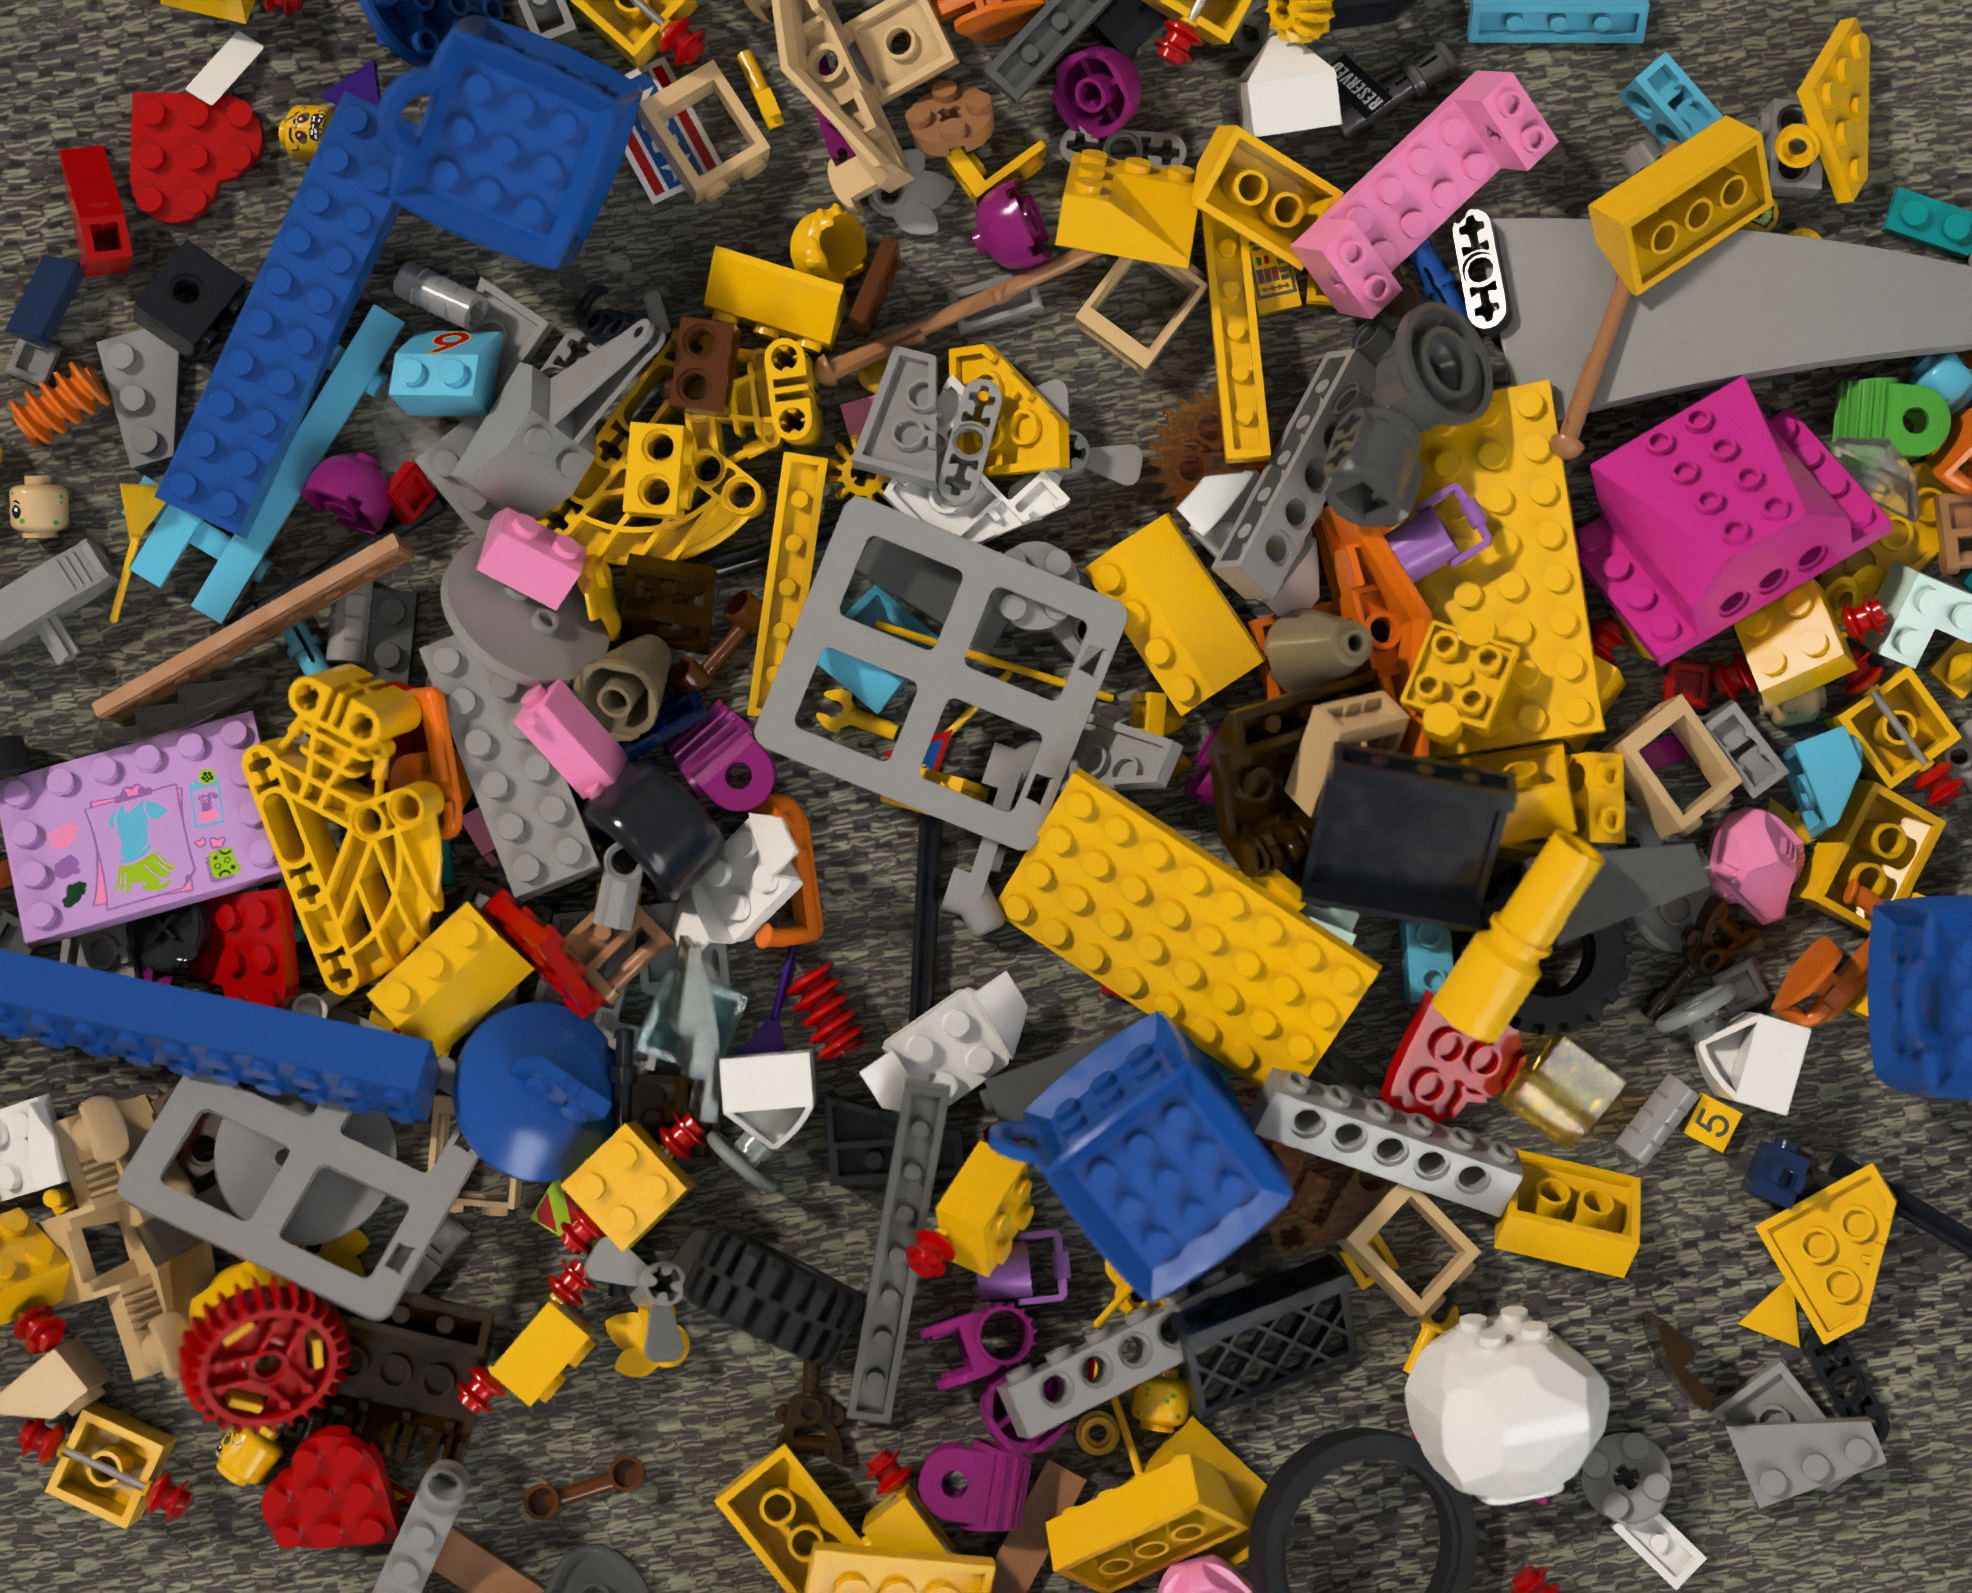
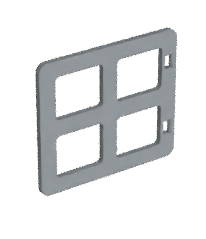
M854 497L844 505L755 725V738L762 747L976 834L1016 850L1030 849L1039 839L1037 833L1050 812L1127 623V610L1121 602L868 498ZM870 537L882 538L961 572V584L934 648L925 650L846 618L841 614V603L866 541ZM1002 587L1085 622L1087 626L1086 633L1062 692L1056 700H1048L966 665V653L994 588ZM1088 645L1103 649L1093 676L1079 670ZM824 649H836L916 683L917 693L889 759L885 761L878 760L801 729L796 725L795 717ZM953 698L959 699L1040 733L1042 737L1041 744L1017 803L1012 810L1004 811L921 776V764L948 700ZM1036 773L1051 778L1040 805L1036 801L1026 798Z
M298 988L297 997L308 992ZM289 1000L288 1007L286 1010L290 1011V1008L295 1000ZM335 1006L328 1011L326 1018L395 1033L339 1006ZM442 1055L438 1059L442 1074L437 1089L453 1096V1078L457 1061ZM195 1073L193 1077L182 1076L120 1177L117 1189L122 1200L128 1205L287 1281H293L296 1285L372 1321H379L387 1318L395 1309L479 1157L471 1148L469 1152H466L463 1148L457 1146L463 1135L459 1125H457L434 1167L429 1172H421L342 1134L343 1128L353 1112L345 1109L343 1104L326 1101L324 1105H318L312 1115L304 1117L242 1087L224 1085L213 1080L212 1076ZM204 1113L215 1114L289 1150L287 1159L249 1220H239L162 1182L166 1171L199 1117ZM323 1168L336 1171L409 1207L405 1218L373 1274L367 1278L359 1277L281 1239L282 1232L316 1174ZM402 1246L413 1251L400 1274H398L395 1270L388 1268V1265L398 1247Z

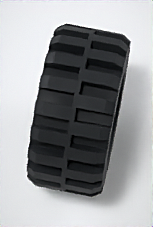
M1520 868L1504 872L1494 877L1493 881L1488 884L1480 912L1481 931L1491 929L1490 918L1494 912H1502L1524 879ZM1627 919L1581 936L1582 957L1573 978L1564 986L1555 990L1545 992L1531 990L1509 1022L1513 1029L1540 1035H1556V1033L1560 1032L1570 1033L1581 1029L1582 1024L1588 1021L1594 1022L1604 1015L1602 1010L1607 1004L1615 1003L1621 994L1617 989L1621 981H1627L1630 973V968L1626 967L1627 955H1633L1632 942H1627L1625 930L1630 929ZM1468 931L1455 933L1454 944H1458V957H1454L1455 964L1476 933Z
M720 1225L708 1231L682 1284L683 1296L700 1309L782 1351L822 1366H829L838 1359L863 1307L861 1294L842 1284V1282L756 1239Z

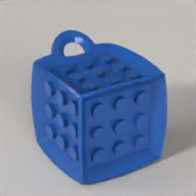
M481 15L464 17L453 25L439 46L429 68L413 69L399 76L387 88L379 103L377 111L379 136L387 148L396 154L389 188L391 200L458 236L502 254L548 269H560L568 266L578 257L617 174L639 109L638 104L643 93L642 87L614 69L551 39ZM430 94L420 126L415 136L411 135L404 129L402 124L403 109L414 96Z
M1972 895L1927 896L1878 901L1873 906L1867 978L1869 1032L1875 1075L1886 1086L1900 1093L1915 1096H1938L1972 1100Z
M1156 1011L1141 1019L1085 1056L1049 1086L1023 1112L1022 1121L999 1122L991 1126L988 1145L993 1151L1013 1160L1034 1164L1036 1169L1045 1175L1067 1211L1094 1247L1116 1272L1149 1303H1155L1175 1292L1227 1258L1269 1223L1293 1199L1292 1182L1281 1159L1261 1136L1253 1133L1252 1121L1227 1084L1195 1044L1163 1011ZM1013 1138H1034L1040 1147L1020 1144L1013 1141Z

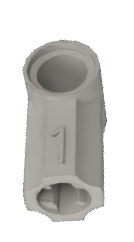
M615 843L606 851L604 856V870L593 924L632 931L644 870L637 864L636 869L630 874L618 872L613 864V858L623 848L618 843Z

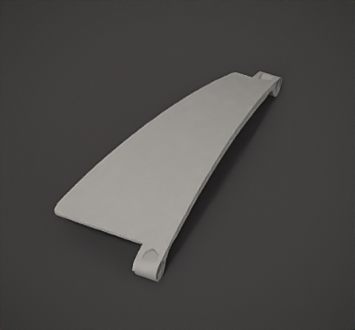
M1491 219L1497 229L1512 308L1510 324L1504 331L1499 333L1510 385L1493 389V391L1550 379L1553 386L1558 420H1563L1586 356L1592 350L1616 283L1615 277L1617 272L1595 242L1591 219ZM1480 225L1477 226L1476 235L1482 229ZM1738 229L1639 296L1631 293L1588 413L1652 398L1727 384L1743 375L1746 380L1837 365L1971 350L1972 267L1930 257L1852 243ZM1483 261L1486 279L1488 280L1493 273V264ZM1493 305L1494 312L1500 310Z

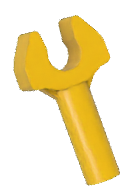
M744 50L737 55L738 63L768 130L784 124L781 111L753 51Z
M834 689L824 692L826 698L841 703L843 707L842 714L836 718L830 717L827 714L816 713L817 719L828 731L838 734L841 728L852 725L892 741L894 740L899 724L857 709L852 701L853 694L850 691Z
M72 1186L66 1189L48 1190L43 1196L44 1204L47 1207H51L56 1216L75 1210L73 1206L77 1202Z
M1455 1304L1449 1307L1446 1317L1439 1322L1433 1321L1431 1315L1427 1316L1425 1313L1423 1316H1416L1419 1318L1422 1329L1404 1365V1372L1411 1373L1420 1352L1429 1342L1460 1323L1459 1310Z

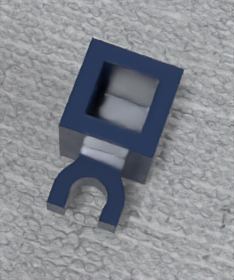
M1776 1136L1773 1144L1760 1140L1740 1189L1791 1210L1797 1194H1801L1808 1177L1805 1175L1811 1160L1798 1155L1801 1146Z

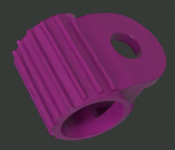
M719 699L703 713L708 712L709 717L680 733L666 747L699 797L706 793L717 805L724 809L740 813L751 812L753 808L763 803L770 794H774L777 786V769L770 755L757 742L754 728ZM737 765H747L752 773L751 781L745 788L735 789L729 780L730 772Z
M1001 1302L990 1303V1306L979 1307L978 1313L961 1314L919 1329L921 1339L928 1337L929 1340H935L954 1334L964 1364L963 1367L940 1374L942 1379L936 1381L938 1391L987 1376L1001 1367L1010 1369L1011 1364L1021 1365V1360L1025 1356H1031L1029 1352L1031 1346L1036 1345V1342L1033 1341V1334L1037 1330L1033 1329L1031 1325L1033 1318H1027L1024 1314V1308H1014V1303L1002 1304ZM997 1311L1010 1315L1017 1323L1020 1333L1019 1343L1015 1351L1001 1360L990 1356L981 1342L983 1323L991 1314Z
M978 1437L973 1438V1443L962 1441L943 1443L934 1448L923 1462L919 1476L921 1499L927 1509L935 1516L948 1521L960 1522L959 1528L964 1530L996 1532L1021 1529L1032 1456L1024 1452L1008 1449L998 1442ZM950 1471H959L965 1475L968 1483L960 1490H952L945 1485L943 1477Z

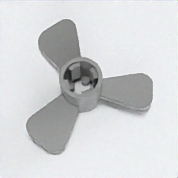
M1054 379L1034 387L1069 423V446L1074 447L1076 450H1081L1080 459L1073 458L1070 468L1045 471L1058 486L1061 480H1074L1081 476L1086 469L1123 486H1132L1137 483L1143 460V454L1139 447L1133 444L1090 448L1088 441L1081 433L1070 430L1068 391L1065 383ZM1041 472L1030 473L1013 484L1009 489L1008 499H1012ZM1045 516L1042 517V518H1040V519H1037V520H1035V521H1033V522H1039V521L1043 520V519L1045 518Z
M706 1230L691 1232L670 1261H660L646 1265L630 1249L622 1252L606 1236L597 1241L585 1262L584 1272L587 1278L598 1282L628 1286V1293L632 1302L641 1309L649 1310L644 1354L650 1362L677 1361L683 1355L684 1345L671 1305L676 1304L683 1297L682 1284L708 1233ZM657 1272L659 1273L657 1277L660 1278L662 1284H666V1293H657L654 1298L648 1287L657 1284V1279L653 1276Z

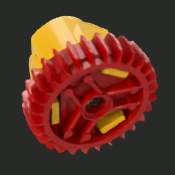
M248 1261L231 1265L222 1270L212 1280L206 1290L192 1299L189 1309V1320L192 1330L182 1332L184 1344L178 1347L180 1360L178 1362V1372L187 1399H190L195 1412L202 1411L206 1422H212L216 1419L217 1425L221 1430L226 1429L232 1423L238 1435L242 1433L246 1426H251L255 1436L258 1435L262 1426H269L274 1434L279 1423L287 1422L293 1428L295 1417L302 1414L307 1419L311 1418L309 1409L314 1405L325 1408L326 1404L323 1395H337L335 1382H343L345 1380L344 1368L350 1365L348 1351L351 1349L345 1322L333 1302L296 1285L293 1281H287Z

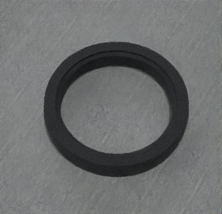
M1353 1427L1327 1433L1312 1440L1292 1454L1279 1467L1261 1495L1252 1520L1248 1547L1249 1571L1255 1593H1291L1285 1565L1289 1529L1301 1502L1321 1479L1335 1469L1351 1462L1364 1459H1387L1401 1463L1420 1479L1429 1492L1437 1512L1440 1529L1439 1554L1434 1574L1424 1593H1468L1475 1572L1478 1545L1476 1521L1467 1493L1457 1490L1432 1467L1425 1457L1420 1444L1415 1439L1397 1432L1369 1427Z

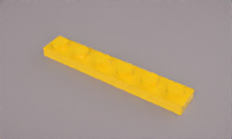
M1201 211L1225 464L1270 461L1271 449L1249 240Z
M784 451L747 715L759 717L809 594L828 458Z

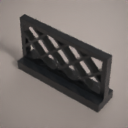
M1331 1254L1170 1315L1172 1329L1180 1339L1194 1413L1199 1419L1359 1356L1348 1290L1353 1289L1351 1274ZM1335 1296L1336 1303L1326 1318L1314 1312L1322 1300ZM1294 1311L1299 1313L1287 1333L1274 1328L1281 1316ZM1309 1319H1312L1322 1325L1312 1342L1308 1344L1298 1339ZM1253 1327L1259 1329L1247 1349L1234 1343L1242 1331ZM1333 1330L1342 1333L1344 1346L1329 1352L1321 1350ZM1269 1335H1273L1281 1339L1282 1342L1269 1360L1258 1355ZM1212 1343L1218 1344L1207 1365L1197 1361L1196 1349ZM1293 1345L1305 1350L1298 1364L1289 1368L1281 1365ZM1231 1350L1242 1355L1232 1374L1228 1375L1219 1371L1218 1368ZM1253 1361L1266 1366L1258 1380L1251 1383L1241 1381ZM1213 1377L1226 1382L1218 1396L1208 1400L1204 1399L1203 1392Z

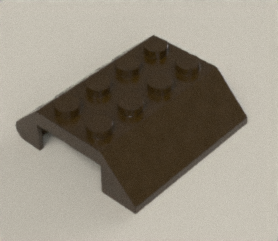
M1371 668L1240 708L1227 714L1208 749L1219 837L1246 877H1254L1266 873L1268 870L1280 868L1283 862L1282 854L1291 863L1306 858L1316 817L1310 818L1284 789L1312 710L1316 705L1380 691L1378 669Z
M404 1291L393 1312L387 1318L379 1321L369 1320L335 1304L339 1314L343 1317L350 1340L351 1349L348 1351L350 1365L344 1368L345 1380L343 1382H335L337 1395H323L326 1404L325 1408L314 1405L309 1409L311 1418L314 1415L309 1433L313 1429L326 1426L330 1414L343 1416L340 1426L351 1428L349 1434L352 1435L355 1426L358 1425L354 1436L362 1439L368 1446L371 1441L374 1442L384 1459L390 1460L398 1436L401 1435L396 1461L407 1463L413 1450L416 1435L422 1434L430 1436L428 1446L423 1454V1468L429 1469L433 1463L437 1462L442 1445H445L441 1460L448 1459L463 1465L474 1431L477 1414L458 1399L457 1396L462 1391L458 1388L457 1382L468 1384L474 1378L470 1370L471 1366H480L488 1369L493 1347L495 1311L410 1291ZM302 1414L295 1417L293 1428L285 1422L283 1435L303 1439L311 1418L307 1419Z

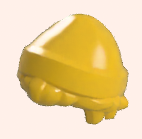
M834 203L831 208L824 210L818 208L815 212L806 215L800 220L790 239V257L795 270L844 286L846 279L864 270V259L868 255L865 228L853 214L843 211L839 204Z

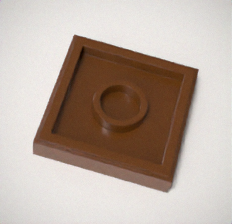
M884 235L849 315L852 333L865 339L872 332L901 264L898 241Z

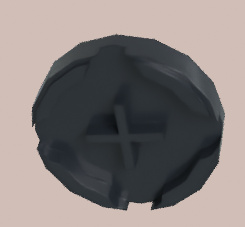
M204 901L132 920L126 924L128 944L133 954L139 956L141 961L144 962L142 964L149 969L164 972H175L189 968L202 956L209 943L211 930L209 911Z

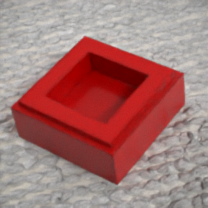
M405 461L389 480L385 492L392 510L401 523L413 525L437 495V492L417 463Z
M1675 660L1666 663L1661 702L1682 694L1693 709L1706 710L1708 707L1713 666Z

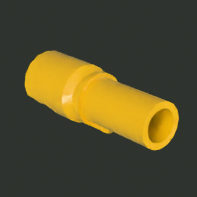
M1560 829L1554 831L1502 912H1494L1490 918L1491 929L1476 932L1432 999L1434 1008L1443 1018L1477 1040L1487 1043L1497 1042L1542 973L1538 961L1540 958L1549 957L1553 951L1551 944L1604 864L1605 859L1596 849L1569 832Z

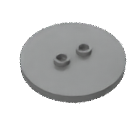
M486 537L476 539L462 547L453 557L443 574L440 590L441 603L453 633L468 652L484 666L510 681L532 688L538 684L546 688L558 679H561L567 687H571L574 685V680L580 671L588 663L607 653L610 641L605 624L601 618L595 621L589 620L585 596L581 593L577 580L555 611L476 570Z
M250 1085L246 1089L304 1117L312 1115L318 1106L302 1100L298 1094L283 1091L282 1095L279 1096L270 1095L256 1089V1085ZM370 1110L369 1114L353 1112L343 1128L342 1134L396 1160V1140L387 1114ZM222 1119L214 1148L216 1180L220 1192L231 1211L239 1220L246 1221L255 1213L287 1159L289 1150ZM323 1168L316 1174L282 1232L281 1239L292 1245H316L339 1239L353 1232L370 1219L382 1204L386 1195L336 1171Z

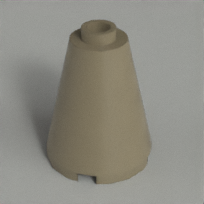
M1299 608L1280 616L1268 630L1264 644L1265 657L1268 656L1271 667L1269 673L1272 679L1284 691L1289 693L1348 676L1369 658L1372 651V638L1364 625L1313 608Z
M652 634L640 635L588 663L574 680L572 692L616 741H632L637 739L641 734L647 732L658 718L672 660L671 650L666 642L658 636Z

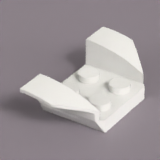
M1251 467L1241 473L1203 477L1193 491L1176 508L1191 524L1189 531L1215 559L1261 475ZM1311 529L1305 539L1302 551L1296 556L1285 577V583L1273 599H1257L1266 604L1278 617L1295 609L1312 608L1319 599L1317 539L1312 537Z
M749 813V818L725 842V851L721 859L680 898L671 932L685 964L689 965L710 942L734 944L749 940L762 924L766 923L804 884L791 862L799 853V850L793 841L784 818Z
M1004 971L977 991L969 987L955 991L884 1041L882 1046L885 1054L859 1073L881 1108L900 1111L906 1078L950 1085L951 1091L948 1106H950L983 1083L985 1079L990 1078L1006 1067L1009 1059L1013 1060L1028 1005L1008 972Z
M50 1094L38 1096L0 1109V1202L70 1181L58 1146V1138L52 1126V1123L57 1121Z

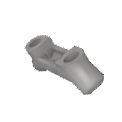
M1033 739L1016 749L997 742L994 743L981 782L982 785L998 790L993 803L994 807L1004 811H1010L1015 807L1016 804L1012 803L1015 793L1023 788L1041 744L1040 740ZM1036 773L1032 784L1046 777ZM984 836L982 837L971 873L954 867L941 906V910L960 915L971 936L978 938L1004 925L1006 916L988 882L990 870L999 873L1007 847L1001 846L999 842Z
M448 1459L439 1460L430 1466L420 1484L372 1593L422 1592L469 1489L470 1477L464 1466Z

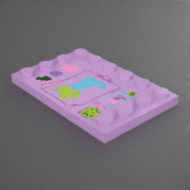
M253 710L0 780V821L24 942L30 949L284 878L242 769V756L246 749L252 745L262 743L257 716Z

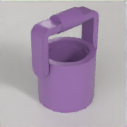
M1451 484L1415 507L1417 515L1385 534L1396 557L1414 583L1447 563L1451 569L1456 568L1489 548L1493 542V537L1485 525L1489 521L1476 498L1472 497L1469 499L1465 490L1458 484ZM1453 493L1456 494L1461 502L1459 507L1471 527L1477 529L1483 541L1463 553L1460 552L1448 529L1432 507Z
M1057 1230L1017 1233L1012 1240V1249L1005 1263L1002 1265L997 1264L989 1278L977 1273L980 1303L1018 1299V1306L1055 1303L1065 1300L1068 1293L1066 1279L1072 1278L1069 1251H1063L1062 1236ZM1053 1237L1054 1252L1051 1253L1054 1280L1058 1282L1059 1294L1033 1297L1027 1240Z

